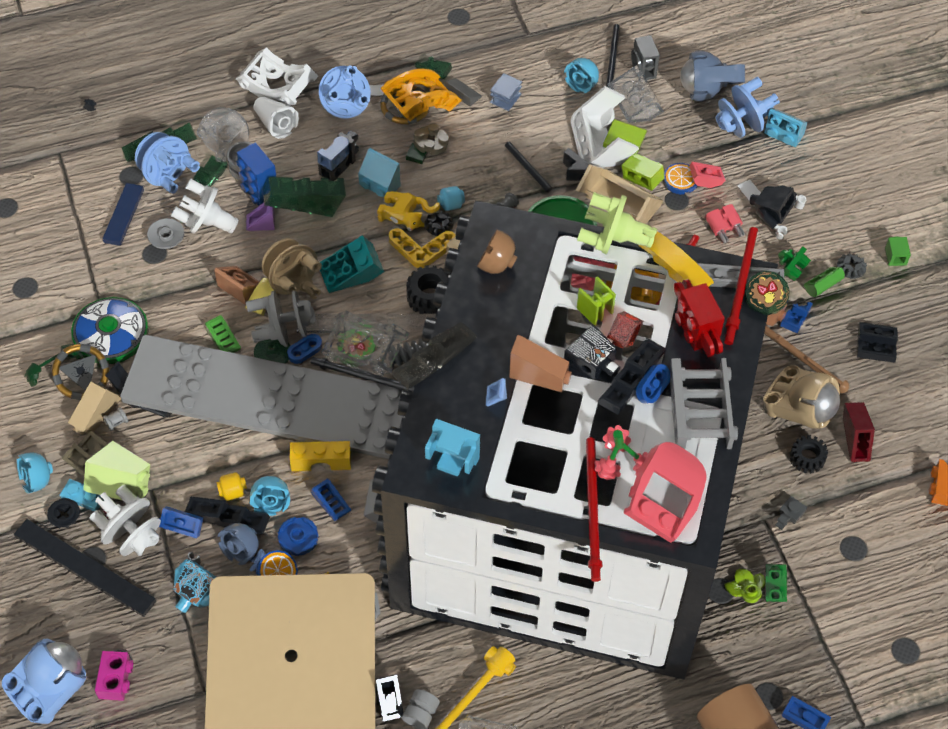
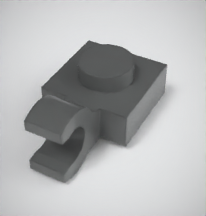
M790 496L779 509L778 513L781 515L777 519L778 522L775 526L783 530L789 521L796 524L808 507Z

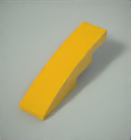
M657 231L651 248L639 245V247L653 256L654 262L668 270L669 277L675 281L682 282L689 279L693 287L704 283L709 287L714 283L713 279L690 256Z

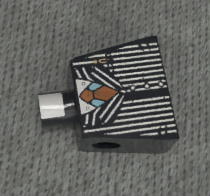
M593 324L564 352V359L569 361V367L592 379H596L602 372L615 377L621 368L614 362L616 347Z

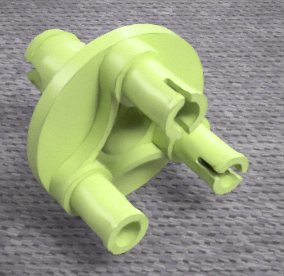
M594 192L585 219L603 224V233L597 234L581 227L577 241L595 246V249L602 251L604 254L608 253L612 240L619 243L629 241L651 248L657 228L636 221L631 214L623 212L627 196L622 195L620 199L616 197L612 199ZM591 206H595V207L604 209V210H606V211H603V210H600V209H597V208H594V207H591Z

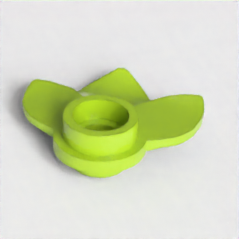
M737 569L735 581L727 582L724 586L732 596L742 597L748 603H756L762 596V589L766 585V579L762 573L753 576L747 569Z

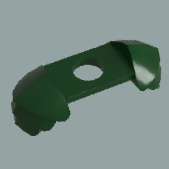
M74 344L62 345V346H61V351H62L63 349H65L66 347L71 346V345H74ZM80 351L70 353L67 357L81 359L84 355ZM57 355L40 365L32 363L28 367L24 377H27V382L30 383L31 387L37 385L39 373L42 371L41 367L55 360Z

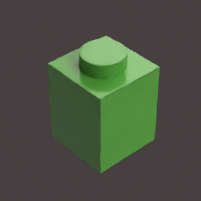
M895 236L888 238L885 246L888 265H907L911 256L907 237Z

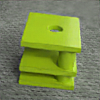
M597 276L592 296L581 288L578 289L577 309L596 326L598 319L603 321L604 309L610 314L614 313L616 294Z

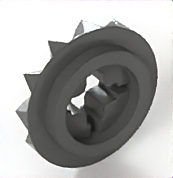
M849 252L847 255L843 254L838 259L837 267H842L845 277L856 279L865 274L867 263L864 262V257L860 258L858 254L852 255ZM850 262H852L853 265H855L854 270L853 267L849 265Z

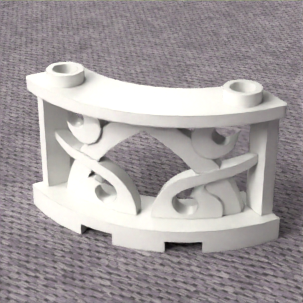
M264 48L258 51L236 80L243 89L249 90L258 97H266L291 106L297 103L296 98L309 82L315 81L318 75L307 64H291L290 66L283 64L284 60L274 55L269 49ZM258 61L261 62L260 68L255 66ZM250 70L257 72L251 73L252 78L247 75ZM266 77L270 79L284 77L286 86L270 89Z

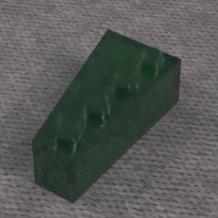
M269 177L263 187L264 206L333 217L346 196L344 178H337V181H329L328 178H321L320 181H310V178L293 180V177Z

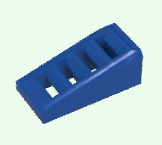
M329 478L311 489L310 493L334 522L351 511V508ZM326 489L328 490L327 493L321 495V492H323ZM328 496H333V498H331L330 500H325V498H327ZM337 500L338 503L336 505H334L333 507L329 506L331 503ZM342 506L343 510L335 514L334 510Z

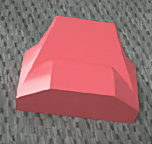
M691 162L689 165L693 180L697 186L713 188L722 185L726 181L721 167Z

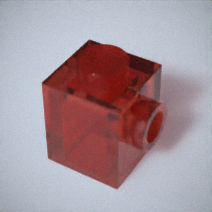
M625 311L617 314L607 338L613 340L612 344L615 346L627 348L634 344L644 321Z

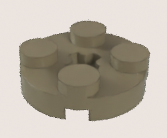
M430 124L415 130L414 146L420 152L425 153L426 151L431 152V155H438L447 149L449 136L437 124Z

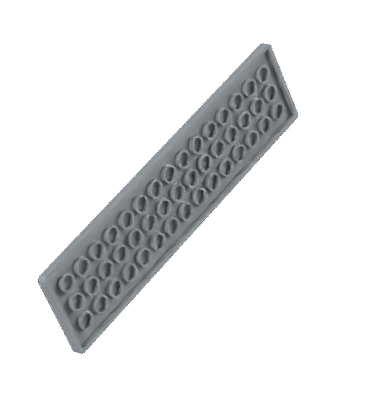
M150 335L142 337L120 395L121 401L126 404L306 442L350 441L351 451L389 459L390 454L385 453L388 432L391 426L400 428L403 417L397 414L399 399L403 390Z

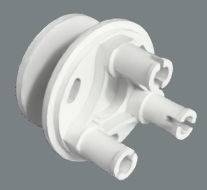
M125 484L116 491V495L126 503L125 506L116 505L106 492L102 493L100 496L104 501L98 497L95 502L105 510L109 520L100 510L93 512L89 519L101 529V542L103 544L112 543L128 531L131 535L123 543L119 553L122 556H127L135 551L139 556H142L146 547L155 546L158 543L160 536L155 532L161 523L158 517L149 519L140 527L136 525L149 507L150 501L147 498L136 497Z

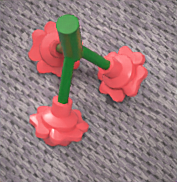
M616 425L615 428L609 427L607 434L603 436V441L606 442L605 448L611 449L612 454L607 457V460L601 458L600 461H595V471L598 472L600 478L606 480L621 476V467L616 465L617 459L615 458L619 450L622 452L627 451L634 457L636 463L633 467L634 471H637L638 467L642 466L648 454L644 452L641 455L627 446L631 443V438L628 437L629 431L622 429L620 425Z

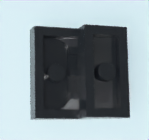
M859 322L857 358L895 363L897 358L896 344L898 341L897 327Z

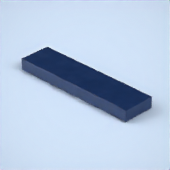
M126 183L102 238L103 243L121 246L144 192L143 186Z

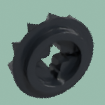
M442 210L440 213L428 215L425 220L426 230L434 236H438L445 231H452L454 226L453 218L449 216V213H443ZM437 220L442 222V227L436 223Z
M67 498L59 499L51 504L47 517L52 526L54 525L59 529L61 527L68 529L70 525L76 524V520L80 518V508L74 500ZM59 510L64 513L67 512L69 517H61Z

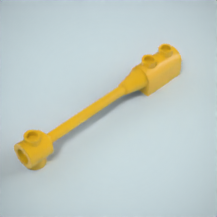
M492 646L484 656L488 670L435 729H448L493 676L502 677L504 673L508 676L511 675L516 668V665L513 664L515 657L504 647L500 646L497 649L495 646Z

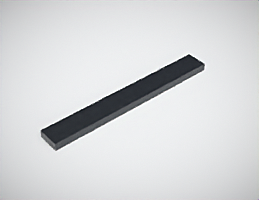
M28 519L14 533L15 538L142 617H145L157 602L153 596Z

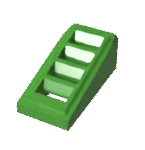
M222 315L205 323L206 331L219 350L231 353L241 350V346ZM233 343V345L224 349V346Z

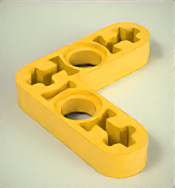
M394 228L388 234L389 243L416 268H425V266L432 264L447 252V243L456 236L452 231H445L423 247H420L402 229ZM406 246H412L414 248L412 251L404 250ZM432 247L439 248V251L433 253L430 251V249Z

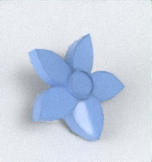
M263 549L258 551L257 557L254 556L250 560L254 563L249 569L251 572L257 568L259 560L265 555Z

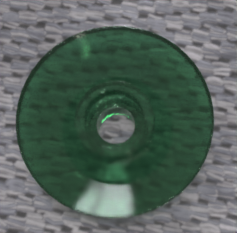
M278 339L259 341L254 347V357L286 364L289 361L287 351L291 345L288 342V347H284Z

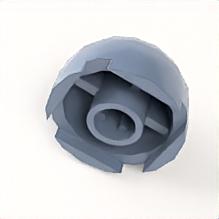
M242 523L231 524L218 534V537L221 539L218 543L221 551L230 561H233V558L239 562L238 565L246 564L257 553L259 546L255 530L248 525Z

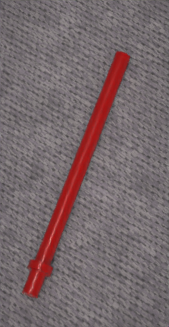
M590 437L586 439L590 539L588 568L591 569V581L598 582L601 580L600 569L603 567V562L600 560L595 438Z

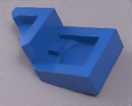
M807 302L804 306L793 304L780 326L798 334L813 303Z

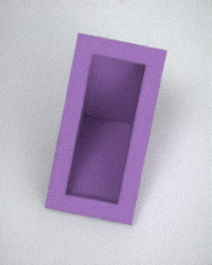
M268 199L247 214L246 230H275V213L272 199Z

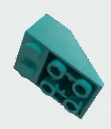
M363 235L320 262L322 264L320 272L329 293L370 282L385 272L374 245Z

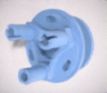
M355 66L334 67L320 81V102L323 108L335 117L342 119L356 117L366 109L370 101L369 83Z
M758 76L741 86L735 85L732 87V96L738 110H735L726 99H720L718 101L720 112L715 116L716 122L722 130L733 132L737 137L742 138L745 136V128L741 117H743L754 131L761 132L764 128L763 118L769 115L770 109L774 108L773 106L780 103L779 100H776L778 99L777 95L773 93L762 101L756 100L750 93L763 85Z
M154 132L146 136L139 143L135 152V163L142 171L144 178L150 184L162 186L172 194L178 190V185L173 181L183 173L186 167L192 172H196L200 168V163L191 157L188 147L183 140L163 132Z

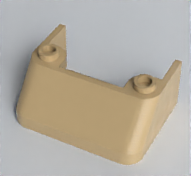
M591 164L588 165L576 189L578 192L585 193V197L590 200L594 192L612 199L613 197L620 199L622 195L627 196L623 212L631 214L636 221L645 224L656 213L663 202L661 198L619 175Z

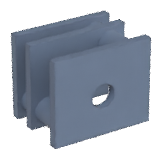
M503 73L490 90L492 92L490 96L493 97L490 103L509 111L522 95L519 92L522 88V81Z

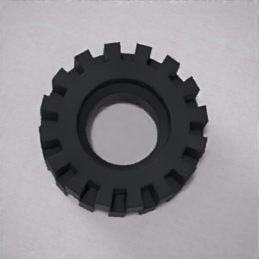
M808 435L807 439L805 436L796 439L790 452V461H793L792 465L794 467L798 465V471L801 468L804 469L803 473H807L808 470H810V474L814 473V470L816 472L820 471L828 455L826 444L822 445L823 440L817 441L818 437L814 436V439H811V435ZM811 450L816 454V458L808 459L802 455V451Z

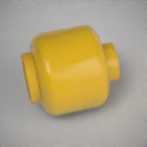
M237 472L222 475L219 478V482H216L220 498L224 497L226 501L243 497L244 489H247L245 477L240 478Z

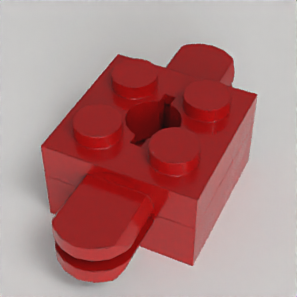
M689 279L674 283V292L678 298V310L675 313L677 324L684 329L687 343H691L694 351L703 348L708 357L713 356L715 353H722L723 344L720 337L725 318L708 285L704 283L693 287Z

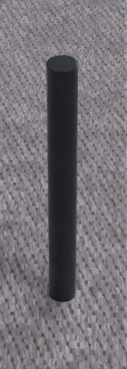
M510 141L507 142L505 147L546 192H550L552 187Z

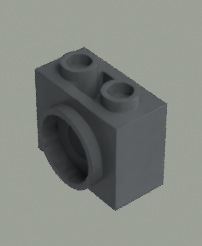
M651 35L635 38L634 48L631 51L632 66L640 82L657 78L660 54Z

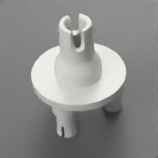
M191 178L185 189L198 194L199 198H201L199 203L184 195L183 201L180 202L179 206L193 213L189 214L175 206L171 217L185 223V226L189 227L190 232L193 234L196 233L201 224L205 226L213 225L232 234L239 220L222 210L219 204L214 201L218 189L214 186H204Z

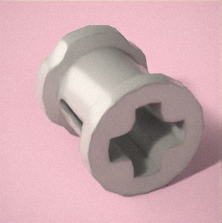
M118 407L117 411L110 415L103 416V420L110 431L122 423L129 422L121 407Z

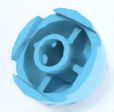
M577 58L565 67L564 73L566 72L567 75L565 80L570 88L578 93L580 91L584 93L589 92L599 80L598 68L590 59Z
M30 452L18 455L17 471L19 479H23L26 485H22L25 492L29 494L42 490L48 484L50 474L53 473L52 464L47 462L38 453Z
M264 476L258 479L250 491V505L254 507V511L268 513L269 516H274L276 512L281 510L284 512L290 505V492L287 484L276 476Z

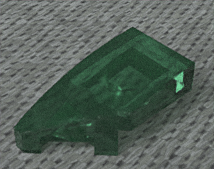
M433 56L428 57V61L423 63L419 61L415 63L417 69L433 70L440 75V79L444 80L452 69L451 63L434 61Z

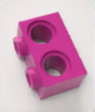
M102 651L95 687L98 699L124 701L125 693H129L130 689L128 676L133 671V660L130 659L128 652ZM117 663L122 664L119 668H113V666ZM118 683L117 687L109 689L111 684Z

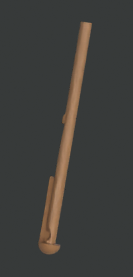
M765 327L764 334L814 371L834 377L839 384L841 394L849 390L847 380L842 382L782 338L781 335L769 327Z

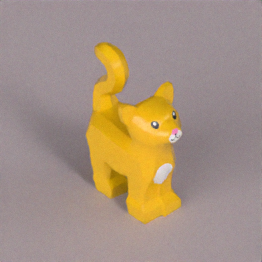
M390 191L386 192L384 201L385 203L395 204L393 207L380 204L377 210V217L380 222L387 219L395 224H403L409 231H413L418 227L425 226L421 221L423 213L413 212L416 206L421 204L424 211L433 214L439 210L440 203L437 202L434 206L429 207L427 200L421 197H416L411 193Z

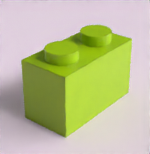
M637 153L631 155L622 164L623 178L652 191L664 179V167L662 164Z

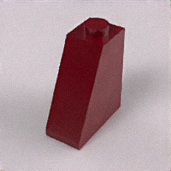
M845 403L843 424L850 461H871L875 428L865 403Z

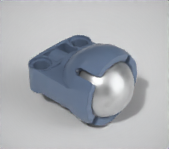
M703 50L693 51L689 55V60L682 67L680 74L681 83L685 90L690 93L692 100L706 101L713 98L722 87H726L728 84L745 83V64L727 65L710 52Z

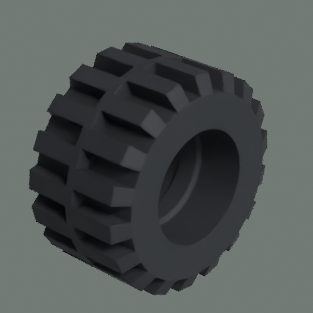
M429 265L425 266V268L419 267L417 272L413 271L411 276L408 277V282L406 283L407 302H409L410 308L413 307V311H419L420 315L427 314V316H431V314H435L436 316L438 308L433 307L435 293H425L423 290L428 288L436 289L438 282L447 283L449 274L445 273L443 268L440 267L438 269L434 265L433 267H429Z

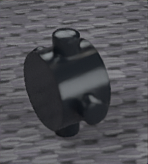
M84 100L85 104L83 107L87 111L96 110L95 106L97 103L94 100Z

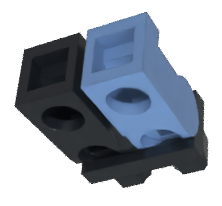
M351 130L347 134L340 132L330 147L326 150L321 148L317 152L320 176L333 183L349 167L350 163L353 164L356 161L355 154L359 151V147L355 142L358 140V134Z

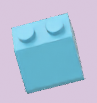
M369 148L358 173L359 185L364 189L375 192L380 197H384L386 192H396L401 186L400 163Z

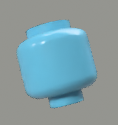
M457 186L446 187L440 190V194L437 195V202L440 203V206L445 211L460 209L462 204L465 203V195L463 190H460Z

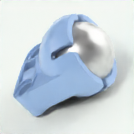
M42 639L31 648V651L10 673L3 677L2 688L18 710L30 722L49 724L62 706L81 688L87 676L82 666L80 654L73 646L64 642Z

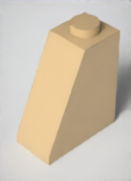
M90 382L68 423L74 426L73 430L81 435L88 433L90 430L94 432L104 421L103 416H108L121 400L120 395L101 385Z

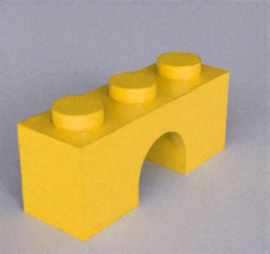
M350 441L290 442L291 471H311V466L316 463L328 464L331 470H351Z

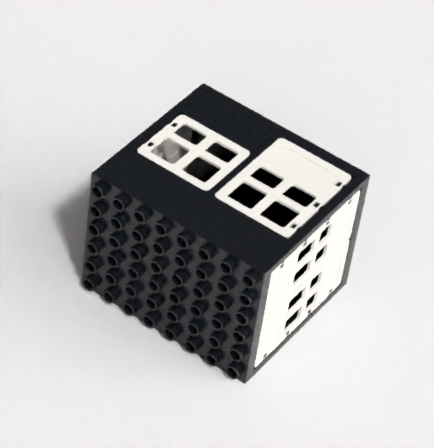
M475 200L471 216L460 215L456 240H460L458 249H449L445 262V273L449 274L447 283L438 282L434 294L433 307L438 308L436 317H427L424 323L422 342L427 343L424 354L418 352L414 354L410 368V378L415 379L412 390L403 389L399 399L397 414L403 416L400 428L391 426L385 444V453L390 454L387 467L378 465L373 479L372 492L377 493L374 514L379 515L376 534L381 535L378 544V554L382 555L379 573L384 574L381 591L389 593L390 609L685 680L717 569L769 307H766L763 303L759 304L758 299L752 298L754 293L751 289H745L739 314V329L735 332L733 345H727L724 343L727 331L725 326L727 318L731 313L736 288L709 286L725 319L720 337L723 344V352L720 354L715 353L713 356L708 357L703 348L694 351L691 343H687L685 339L684 329L677 324L675 313L678 310V298L674 292V283L677 281L670 278L668 270L654 262L653 256L639 247L638 244L629 241L619 243L612 240L608 253L604 254L602 251L595 249V246L577 241L581 227L597 234L603 233L604 227ZM498 229L513 239L516 247L514 255L517 256V259L512 268L507 266L501 273L490 274L478 268L477 265L492 236ZM673 242L696 263L741 266L743 256ZM577 256L615 264L617 269L575 261L573 257ZM752 258L750 267L777 269L778 264ZM635 269L666 275V279L636 274ZM572 274L593 278L598 276L602 280L613 282L611 290L616 294L614 313L610 314L604 309L602 326L597 328L616 347L614 362L621 367L619 372L624 368L625 362L628 359L622 355L623 346L627 345L638 348L646 339V337L626 333L628 321L648 325L653 328L652 337L648 339L666 348L665 353L657 364H664L670 368L671 359L680 358L681 367H685V370L719 369L721 358H726L727 367H731L729 389L733 426H737L738 438L734 440L732 449H727L726 438H691V440H687L685 450L693 454L702 463L707 478L696 513L678 538L672 543L624 514V509L630 506L632 498L629 497V493L636 479V471L633 470L636 463L633 456L627 451L622 452L619 450L615 458L617 459L616 465L621 467L620 477L606 480L600 478L598 472H596L600 560L603 562V567L600 569L601 580L598 582L591 581V569L588 568L590 539L586 439L590 437L595 438L596 460L600 461L601 458L607 460V457L612 454L611 449L605 448L606 442L603 441V436L607 434L609 427L615 428L616 425H620L622 429L628 430V437L631 438V443L627 446L641 455L644 452L649 453L658 444L664 442L675 443L670 382L656 402L641 403L635 394L617 415L598 404L600 397L611 386L614 377H611L606 372H602L596 379H592L569 367L568 371L572 372L569 385H564L562 392L510 378V356L517 335L564 359V352L570 346L565 342L566 333L582 335L591 326L568 320V310H578L577 298L579 288L571 286ZM632 287L662 292L660 305L631 299ZM582 289L584 292H587L590 296H592L594 293V291ZM504 378L506 381L507 399L491 406H486L488 385ZM720 378L685 379L683 387H687V389H721ZM687 398V401H684L685 406H688L689 409H723L722 398ZM689 418V420H686V425L690 426L691 429H725L724 418ZM436 419L480 434V458L477 464L473 465L470 474L465 473V463L458 476L438 470L437 464L442 456V453L434 451L430 460L425 458V446L432 434V426ZM653 472L642 494L680 519L683 517L692 498L691 495Z

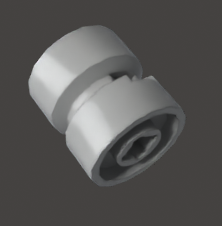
M416 689L410 699L411 705L406 707L402 719L413 728L428 729L432 720L431 714H435L440 701L433 694Z

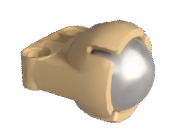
M796 365L787 366L777 376L764 395L763 401L767 414L770 417L783 418L812 429L824 428L830 423L839 409V384L834 377L828 374L803 370Z

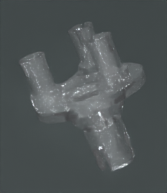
M226 107L214 108L207 112L197 130V135L202 138L204 144L210 150L216 153L215 158L220 163L221 161L222 163L226 161L228 149L238 142H248L249 127L246 120L237 111Z

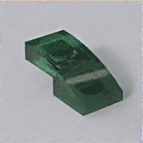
M212 155L205 167L199 168L193 180L204 186L208 185L211 187L226 170L228 164Z

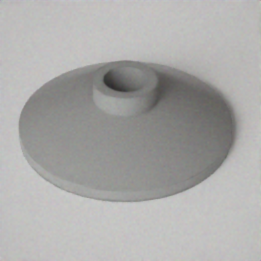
M164 218L155 221L149 227L147 237L154 247L169 249L182 241L184 228L177 220Z

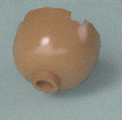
M497 229L477 265L478 268L490 274L501 273L507 266L512 268L517 259V256L514 255L516 247L513 239L505 232Z

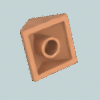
M237 266L215 268L217 286L246 305V301L249 300L259 281Z

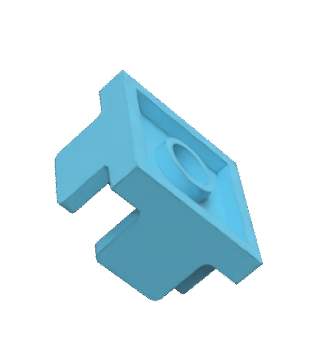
M436 419L432 426V434L425 446V458L430 460L434 451L442 453L437 464L438 470L458 476L465 463V473L470 474L473 465H476L480 458V434Z

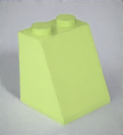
M112 441L85 461L83 490L98 495L106 492L110 498L122 500L116 495V491L125 484L136 497L143 498L148 493L150 464Z

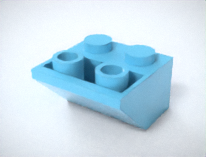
M771 108L764 134L796 148L805 134L808 122L778 109Z

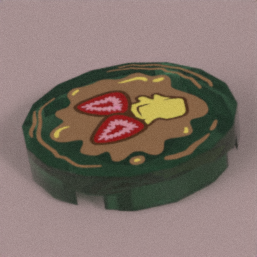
M771 271L756 273L750 278L746 284L744 295L747 304L752 310L764 315L778 313L785 307L789 300L790 290L788 283L781 275Z

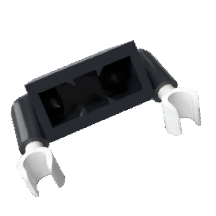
M785 185L777 187L767 186L760 195L752 194L749 202L750 205L755 206L757 215L771 229L776 230V238L782 240L783 234L786 235L788 230L787 227L779 226L778 224L783 223L794 205L797 209H803L806 197L804 195L797 196L793 187Z

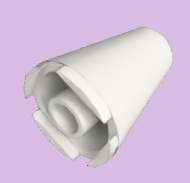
M259 97L255 101L254 111L269 133L275 138H285L292 133L290 131L293 127H297L299 116L292 106L266 97Z

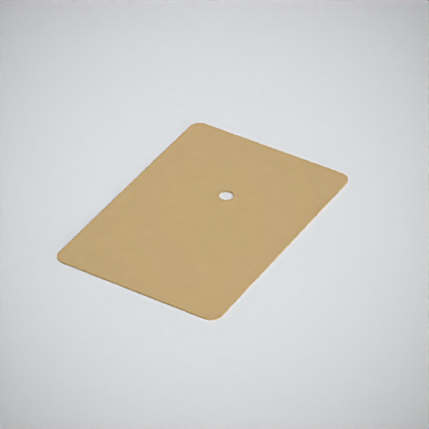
M366 573L220 576L214 578L210 583L205 729H375V582L373 577ZM294 650L297 652L298 657L294 662H288L285 659L287 651Z

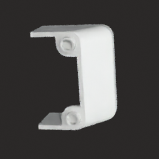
M606 86L577 109L571 117V126L578 155L589 164L602 168L619 166L639 150L638 146L619 137L606 148L603 147V142L608 134L607 126L613 122L615 117L613 108L625 99V95Z

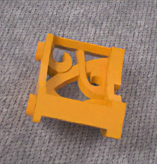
M414 69L404 72L386 81L381 87L385 95L410 122L421 113L428 111L429 107L443 108L450 112L462 101L457 94L449 91L440 82V75L430 69ZM414 85H423L431 88L428 93L421 91L412 92ZM405 102V106L402 107L399 103Z

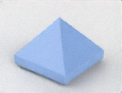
M504 378L488 385L486 406H491L507 399L506 381Z

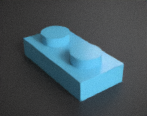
M69 479L60 493L61 499L74 500L78 506L94 512L98 510L100 505L95 500L98 497L102 500L104 499L98 494L84 491V484Z

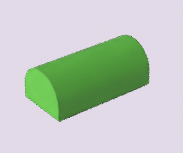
M830 267L806 282L804 287L810 296L817 297L845 278L842 267Z

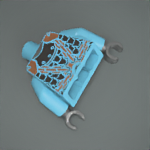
M193 552L188 553V559L184 560L175 569L174 574L175 586L173 590L182 596L175 607L184 613L187 612L191 604L200 608L209 606L210 583L216 578L215 575L200 566V555L194 558Z

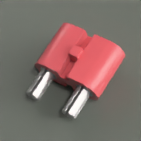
M733 204L726 205L721 210H713L705 215V219L714 235H719L723 243L729 241L725 234L727 230L732 231L735 229L739 237L745 235L741 228L743 222Z

